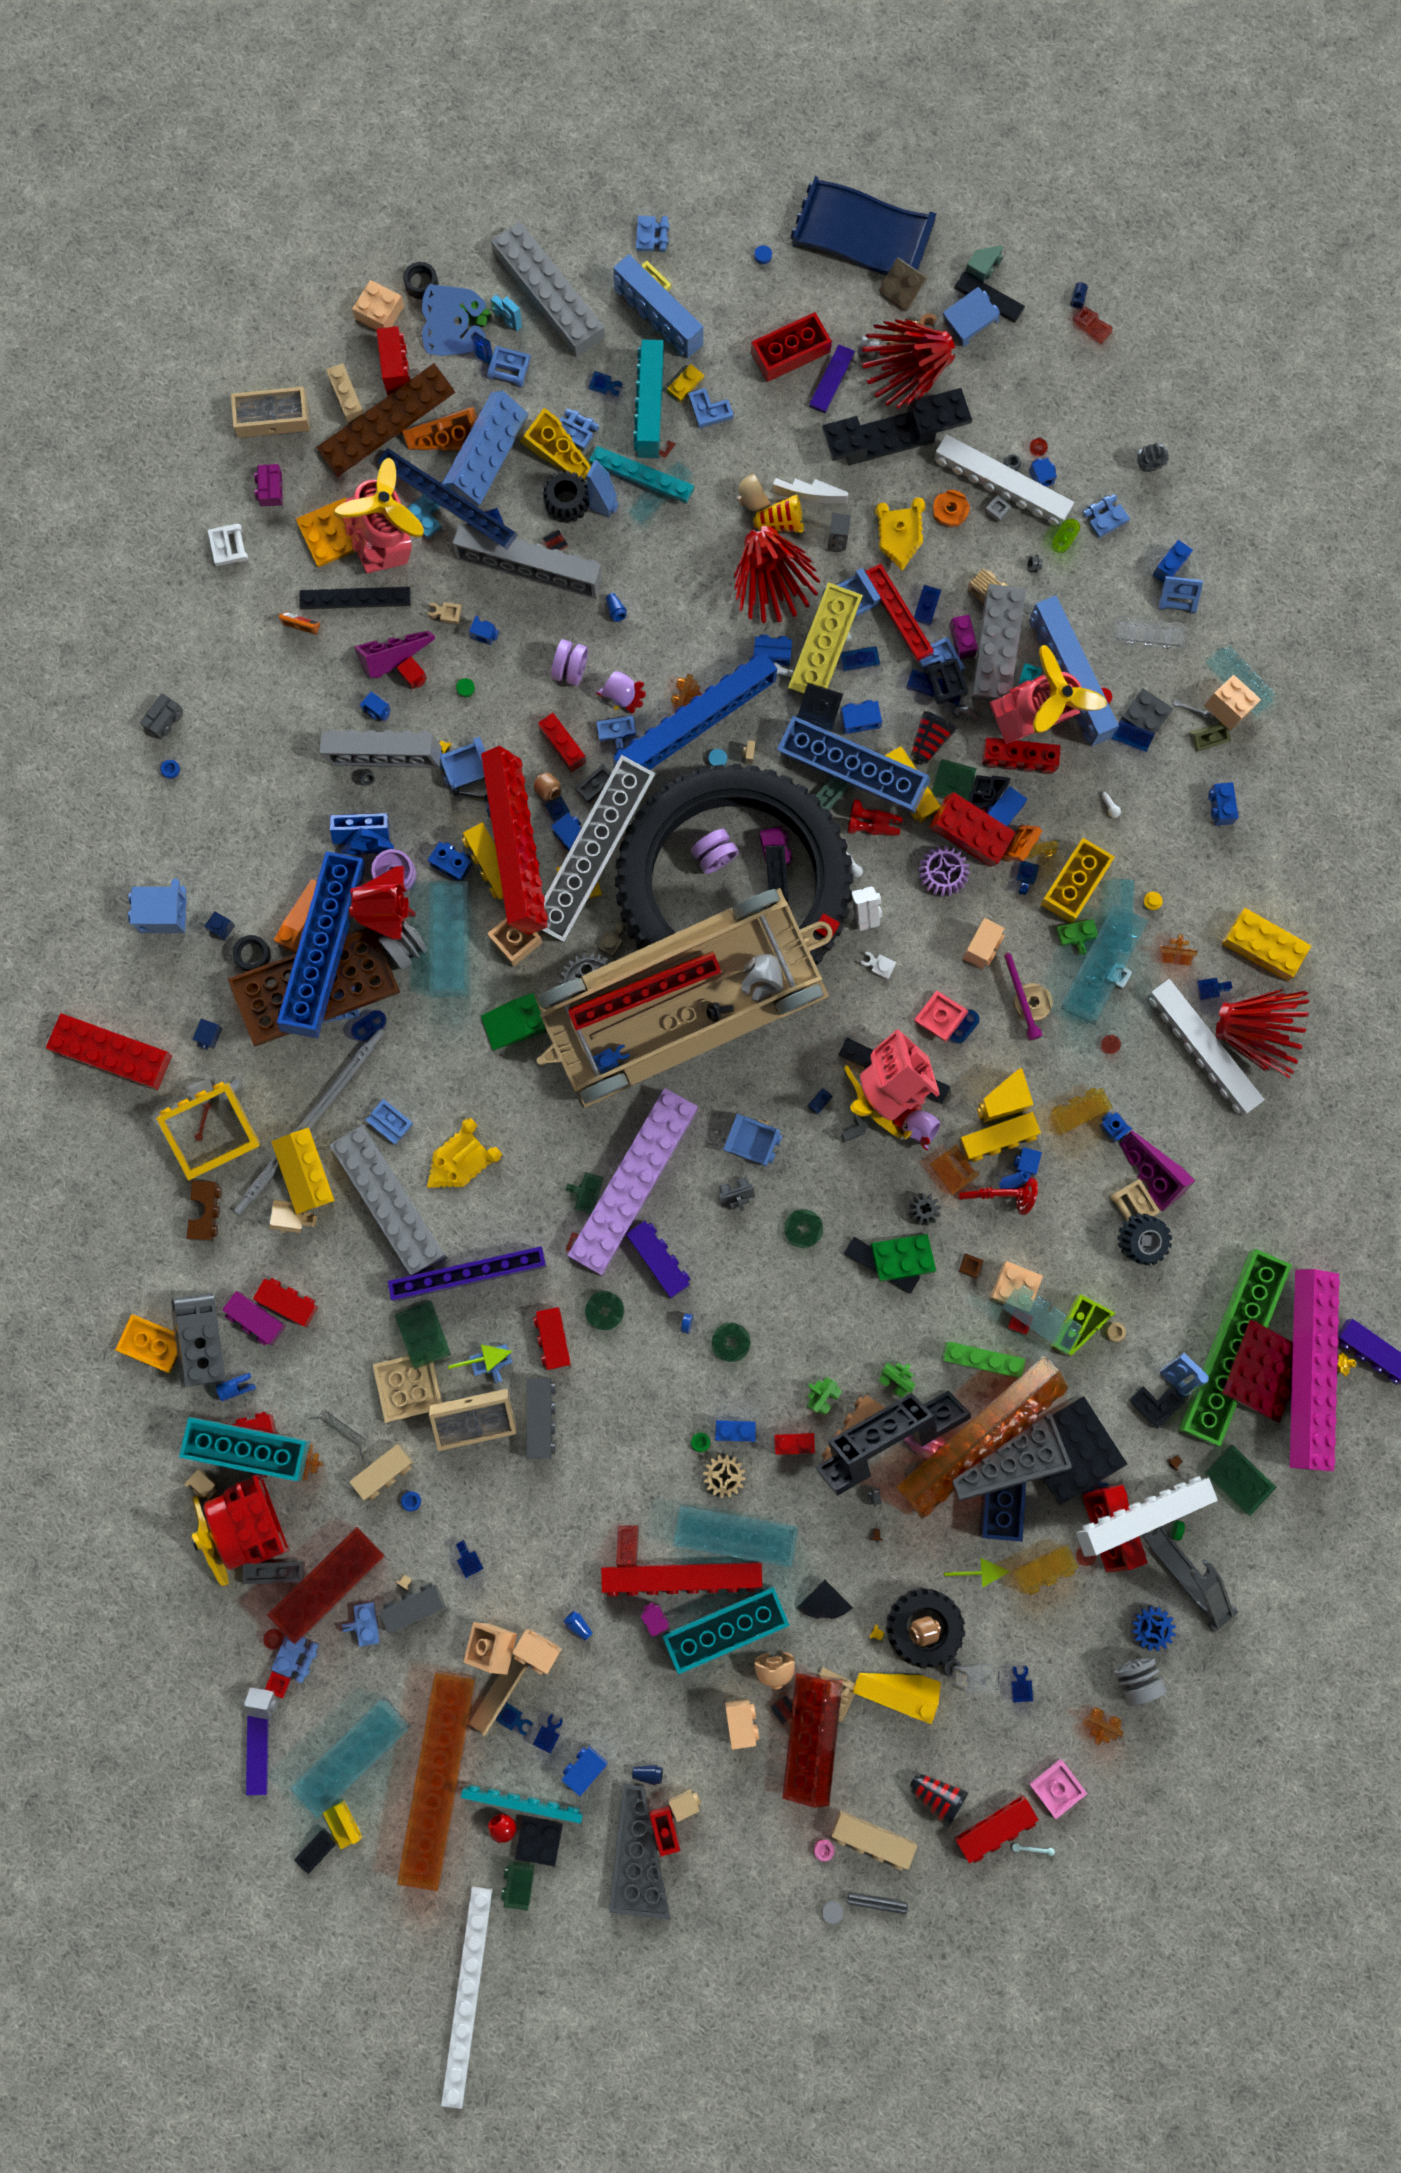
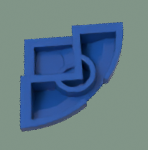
M360 828L346 841L341 849V853L362 855V853L370 854L375 852L377 854L394 849V845L383 836L371 830Z

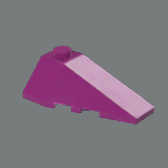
M430 631L417 632L405 635L404 640L391 637L388 638L387 643L378 644L377 640L354 646V650L364 672L370 678H380L383 674L390 672L435 640V635Z
M1133 1130L1120 1143L1130 1164L1136 1165L1140 1172V1175L1137 1176L1138 1179L1145 1181L1149 1189L1148 1193L1162 1212L1179 1199L1195 1182L1180 1165Z

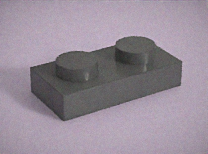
M602 764L581 782L575 790L589 803L602 792L611 772Z

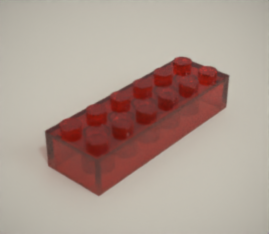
M356 1527L267 1616L294 1645L298 1644L386 1555L360 1527Z
M796 1673L782 1799L813 1808L830 1805L843 1680L815 1673Z

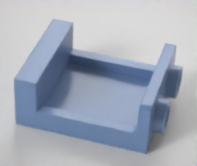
M979 287L943 312V320L963 347L969 344V339L989 324L992 322L997 324L999 322V309L996 305L990 303L988 294L985 291L982 292Z
M863 568L857 570L855 576L837 585L863 595L855 617L878 606L881 598Z
M480 737L474 738L473 744L445 754L440 753V770H445L446 775L443 778L446 786H451L452 791L485 779L481 753L485 752Z
M737 1114L723 1150L767 1167L768 1163L772 1164L776 1154L773 1152L774 1146H779L783 1135L780 1134L781 1130Z

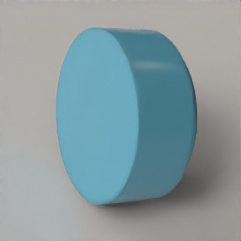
M721 749L712 750L709 754V764L711 766L721 764L725 766L727 763L726 753Z

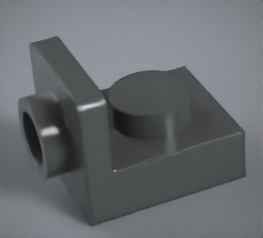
M855 1115L854 1120L857 1127L851 1125L843 1129L844 1132L841 1134L844 1143L866 1133L868 1126L863 1117L860 1118L859 1115Z

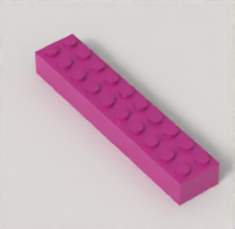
M1317 1269L1295 1270L1289 1468L1334 1472L1336 1462L1335 1428L1339 1273Z

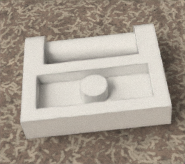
M240 524L208 530L216 566L248 561V555L244 550L241 535L242 527ZM228 534H234L238 552L236 554H232Z

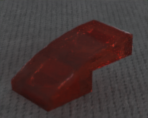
M1084 306L1073 317V321L1102 344L1113 332V327L1098 319V313Z

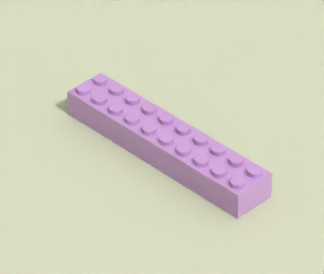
M664 1088L567 1256L570 1259L603 1276L624 1240L626 1233H628L697 1113L698 1106Z

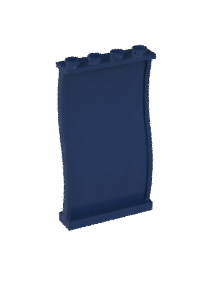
M818 176L814 177L813 183L810 182L807 188L808 197H804L801 208L803 211L798 213L796 219L797 227L793 228L790 239L793 240V247L797 245L821 250L883 275L888 274L897 258H900L917 271L919 270L937 213L930 211L929 214L902 209L859 190L833 182L818 180Z

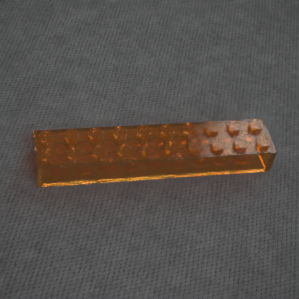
M1043 1356L896 1487L907 1504L921 1519L930 1515L935 1507L947 1500L954 1491L952 1481L1019 1435L1028 1424L1036 1420L1039 1414L1049 1409L1057 1398L1062 1397L1066 1393V1390L1069 1388L1060 1370Z
M439 1670L434 1674L397 1885L438 1891L441 1886L477 1681L475 1676Z

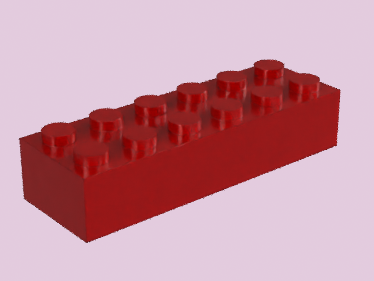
M60 1013L45 1047L52 1053L157 1091L173 1056L168 1051Z

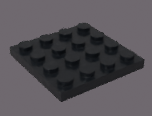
M1084 1396L1052 1415L1072 1465L1071 1470L1043 1478L1060 1506L1128 1464Z

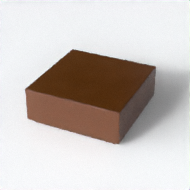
M965 1253L958 1272L977 1279L984 1260Z

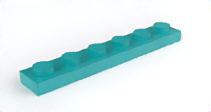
M599 446L595 448L589 459L591 465L596 460L612 474L687 504L695 489L693 484Z
M472 1784L464 1787L461 1794L463 1799L580 1824L583 1817V1812L576 1806L562 1808L559 1803L548 1801V1804L540 1803L538 1798L528 1797V1800L520 1799V1795L515 1793H508V1796L501 1795L500 1791L496 1789H488V1792L482 1791L480 1786Z

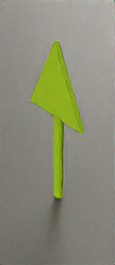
M481 1344L484 1357L448 1365L447 1368L453 1369L485 1361L488 1373L513 1351Z
M980 1558L981 1571L945 1572L943 1575H981L983 1588L1011 1571Z

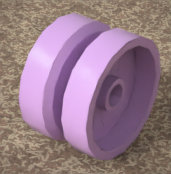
M562 639L553 660L551 679L563 681L566 677L567 684L578 686L585 670L588 647L578 644L573 649L572 642Z
M724 828L706 835L690 850L695 860H701L699 866L704 874L717 871L730 863L739 854L733 842L728 843L730 836Z
M389 849L382 851L372 863L371 872L373 879L396 866H404V886L406 891H408L416 881L417 872L415 865L400 850Z

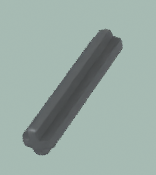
M849 1892L847 1896V1903L853 1906L906 1914L908 1910L907 1902L852 1892Z

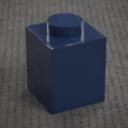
M214 911L204 927L210 933L225 941L235 925L231 920Z
M201 1018L192 1040L201 1049L208 1050V1047L214 1049L222 1027L219 1024Z

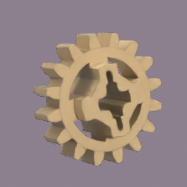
M727 1454L725 1459L718 1455L717 1461L713 1458L711 1459L712 1465L706 1464L709 1471L703 1472L704 1475L708 1476L704 1483L710 1484L707 1487L708 1490L714 1489V1496L719 1492L721 1498H723L724 1493H727L730 1498L732 1491L738 1494L737 1487H744L740 1482L746 1480L741 1475L746 1471L744 1469L740 1470L739 1467L742 1463L736 1464V1457L729 1460V1455ZM723 1463L720 1470L712 1471L717 1464ZM730 1464L736 1468L738 1474H733L730 1471ZM726 1466L727 1474L730 1475V1479H726V1482L723 1486L722 1478L719 1477V1473L722 1474ZM711 1478H715L719 1481V1488H717L713 1484ZM731 1481H737L732 1488L726 1490L727 1484Z

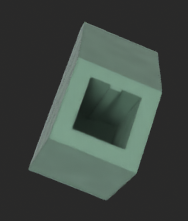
M1000 245L976 250L967 263L965 272L982 282L986 278L990 279L994 273V266H999L1004 257L1002 255L1004 247Z

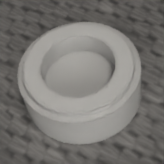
M836 1901L827 1902L822 1909L823 1918L830 1924L838 1923L843 1917L841 1905Z

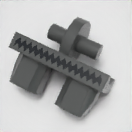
M746 1178L736 1181L738 1188L731 1190L729 1184L720 1185L719 1198L722 1208L730 1205L731 1209L739 1207L740 1211H744L743 1205L750 1203L749 1199L755 1197L752 1183L749 1184Z

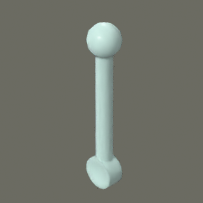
M1018 1843L1012 1845V1849L1015 1852L1024 1850L1047 1853L1049 1856H1053L1055 1853L1053 1848L1020 1846Z

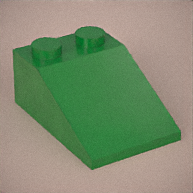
M534 993L516 998L481 1015L493 1051L547 1032L540 1016L541 1013Z

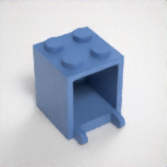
M176 878L171 881V887H132V892L129 893L128 897L129 904H131V911L128 912V922L139 933H185L186 888L180 886V881Z

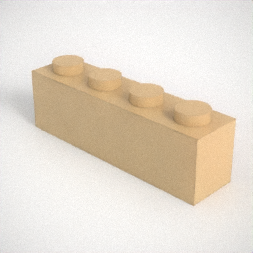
M841 1810L831 1832V1836L835 1838L834 1842L845 1846L846 1843L854 1846L853 1850L861 1854L868 1852L877 1861H889L891 1866L898 1870L903 1868L909 1870L917 1849L915 1842Z

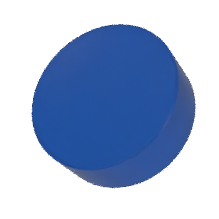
M766 245L758 246L754 253L756 262L763 265L768 264L772 259V250Z
M166 760L162 763L160 770L165 778L174 779L180 773V766L174 760Z
M687 1313L684 1315L681 1324L682 1333H690L693 1315Z
M414 1491L406 1492L401 1499L402 1507L410 1512L417 1510L422 1502L420 1495Z

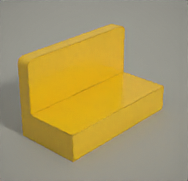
M345 1800L323 1812L335 1839L338 1841L340 1849L350 1844H355L363 1838Z

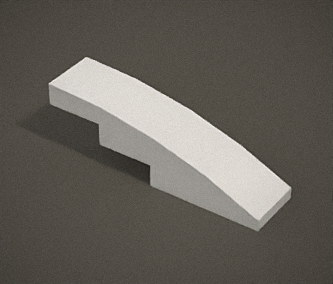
M775 478L772 492L786 497L798 495L799 500L826 504L846 503L849 494L816 479L813 485H810L795 478L792 485Z

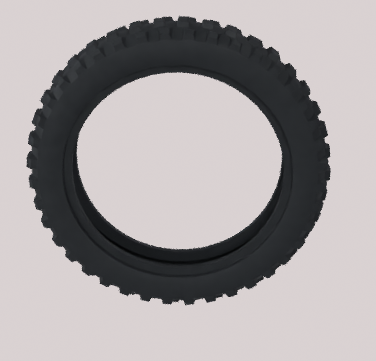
M723 764L710 766V770H706L705 767L692 772V775L684 774L676 778L675 783L671 781L660 789V793L656 792L646 801V805L641 807L631 825H628L626 829V835L619 848L620 856L616 859L617 877H615V887L619 890V893L616 894L617 905L622 907L620 916L622 922L627 923V934L630 939L636 940V948L638 950L676 933L663 918L652 889L654 865L668 837L682 823L699 813L720 807L736 806L756 809L777 818L798 836L806 848L815 874V897L812 907L803 923L799 926V929L818 922L823 913L840 922L832 939L827 944L810 951L816 965L823 960V956L834 946L836 936H840L844 928L842 925L844 919L848 918L850 910L847 908V904L852 901L850 884L853 883V874L849 871L852 859L851 855L846 853L848 845L846 839H842L840 836L841 828L838 822L832 821L831 812L827 808L821 807V801L814 794L809 795L808 789L805 786L795 785L790 777L785 775L777 776V772L774 770L765 769L762 771L759 769V766L747 765L746 768H743L741 764L728 765V767L724 768ZM813 932V937L816 940H821L824 938L816 932Z

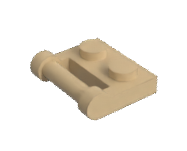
M1140 1179L1109 1196L1111 1201L1115 1202L1127 1222L1129 1221L1128 1217L1132 1215L1121 1199V1196L1124 1194L1137 1214L1143 1215L1144 1213L1154 1216L1160 1212Z

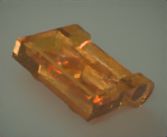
M957 1144L929 1164L952 1195L980 1175L959 1151L960 1148ZM951 1155H954L969 1175L967 1178L962 1175L949 1158Z

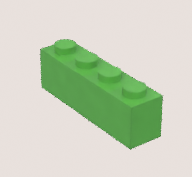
M948 1341L945 1342L942 1362L1021 1379L1025 1359Z

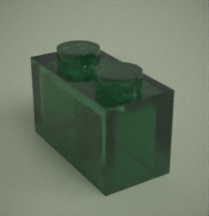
M511 1861L509 1866H505L504 1879H507L506 1888H502L501 1901H504V1908L528 1911L535 1864Z

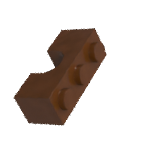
M192 1181L190 1200L202 1202L205 1212L199 1219H188L186 1239L214 1242V1237L218 1236V1226L215 1225L216 1218L220 1216V1207L217 1204L218 1199H221L222 1188L219 1187L217 1182Z

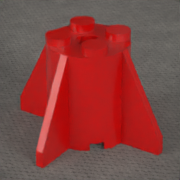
M396 866L366 884L351 888L350 890L352 906L349 908L350 916L355 917L358 924L393 940H401L402 922L405 921L403 918L416 917V913L409 907L408 897L405 898L403 893L407 892L404 886L405 867Z

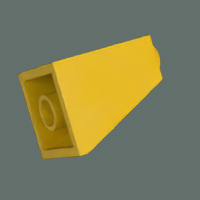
M1020 1068L979 1103L977 1114L979 1119H983L984 1123L1028 1111L1034 1105L1023 1069Z

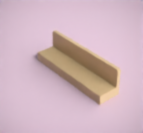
M512 1654L508 1674H499L469 1723L470 1726L483 1733V1737L489 1731L529 1666L528 1662L522 1664L517 1661L514 1654Z

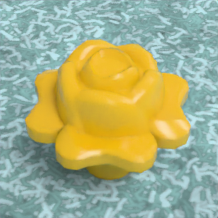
M1341 1352L1337 1356V1372L1342 1373L1346 1377L1347 1374H1350V1368L1356 1366V1362L1354 1359L1349 1360L1348 1356Z

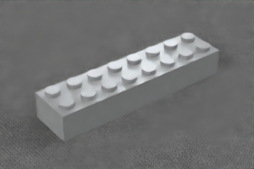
M518 222L491 240L492 251L576 357L605 338V329L602 323L521 222Z
M459 524L453 541L456 558L459 560L595 599L602 582L601 564L592 559L585 560L575 554H564L558 549L550 550L540 544H529L523 539L514 540L508 550H506L470 525Z
M364 1125L359 1126L330 1145L411 1276L422 1273L447 1257Z

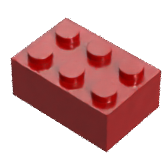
M398 326L376 328L382 379L387 396L410 380L408 373L409 363L406 356L407 346L404 334L400 333Z

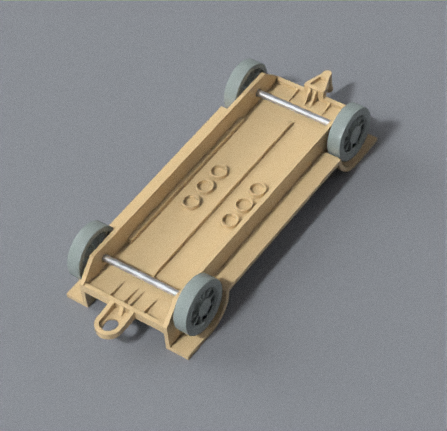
M780 888L777 890L771 889L751 897L731 909H727L583 975L579 979L566 982L540 995L536 1001L542 1012L540 1016L553 1044L537 1058V1063L545 1065L546 1063L561 1062L574 1091L578 1092L584 1108L595 1104L638 1082L770 1022L828 998V992L810 951L827 944L832 938V929L825 922H816L803 929H799ZM816 929H826L827 935L823 939L816 940L813 937V932ZM708 952H714L722 971L721 973L580 1030H575L568 1013L569 1008ZM769 954L776 957L779 961L783 979L782 992L763 997L761 1002H756L752 1000L753 991L757 987L764 986L766 982L751 984L749 994H744L742 982L751 972H743L744 966L754 956ZM718 1002L719 1006L733 1004L734 1012L722 1013V1019L714 1022L707 1017L706 1008L708 1003ZM624 1044L626 1047L622 1048L620 1053L623 1056L629 1053L630 1057L618 1059L619 1066L602 1074L593 1057L609 1048L615 1052L619 1045Z

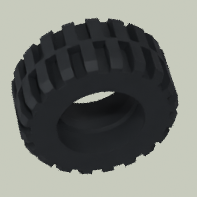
M919 1588L918 1590L907 1591V1594L901 1595L895 1604L893 1603L890 1614H888L886 1619L888 1620L886 1632L888 1633V1640L893 1650L908 1664L921 1669L938 1668L941 1664L949 1663L948 1660L952 1657L955 1658L957 1650L962 1647V1639L965 1637L963 1626L965 1622L959 1607L955 1605L952 1599L937 1590ZM931 1609L937 1612L943 1620V1636L932 1647H919L908 1637L907 1622L910 1616L917 1610Z

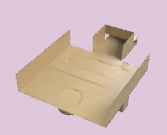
M274 1200L269 1229L281 1230V1233H285V1231L301 1233L302 1225L316 1227L317 1216H313L314 1213L308 1212L296 1215L292 1202Z

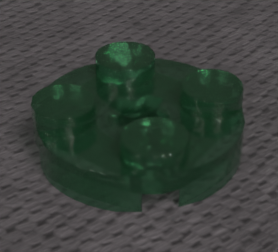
M807 1209L794 1211L785 1222L784 1232L786 1238L793 1246L798 1248H808L815 1245L823 1234L821 1218L813 1211ZM807 1223V1228L810 1229L809 1232L801 1234L798 1226Z
M600 1291L593 1294L588 1300L585 1307V1315L588 1322L594 1328L603 1331L611 1330L622 1321L624 1305L616 1294L609 1291ZM603 1305L611 1310L608 1312V1316L599 1313Z
M725 1323L719 1326L712 1337V1349L715 1355L727 1362H736L743 1359L751 1345L747 1330L736 1323ZM728 1337L731 1339L736 1338V1346L734 1348L726 1346L728 1342L726 1339Z

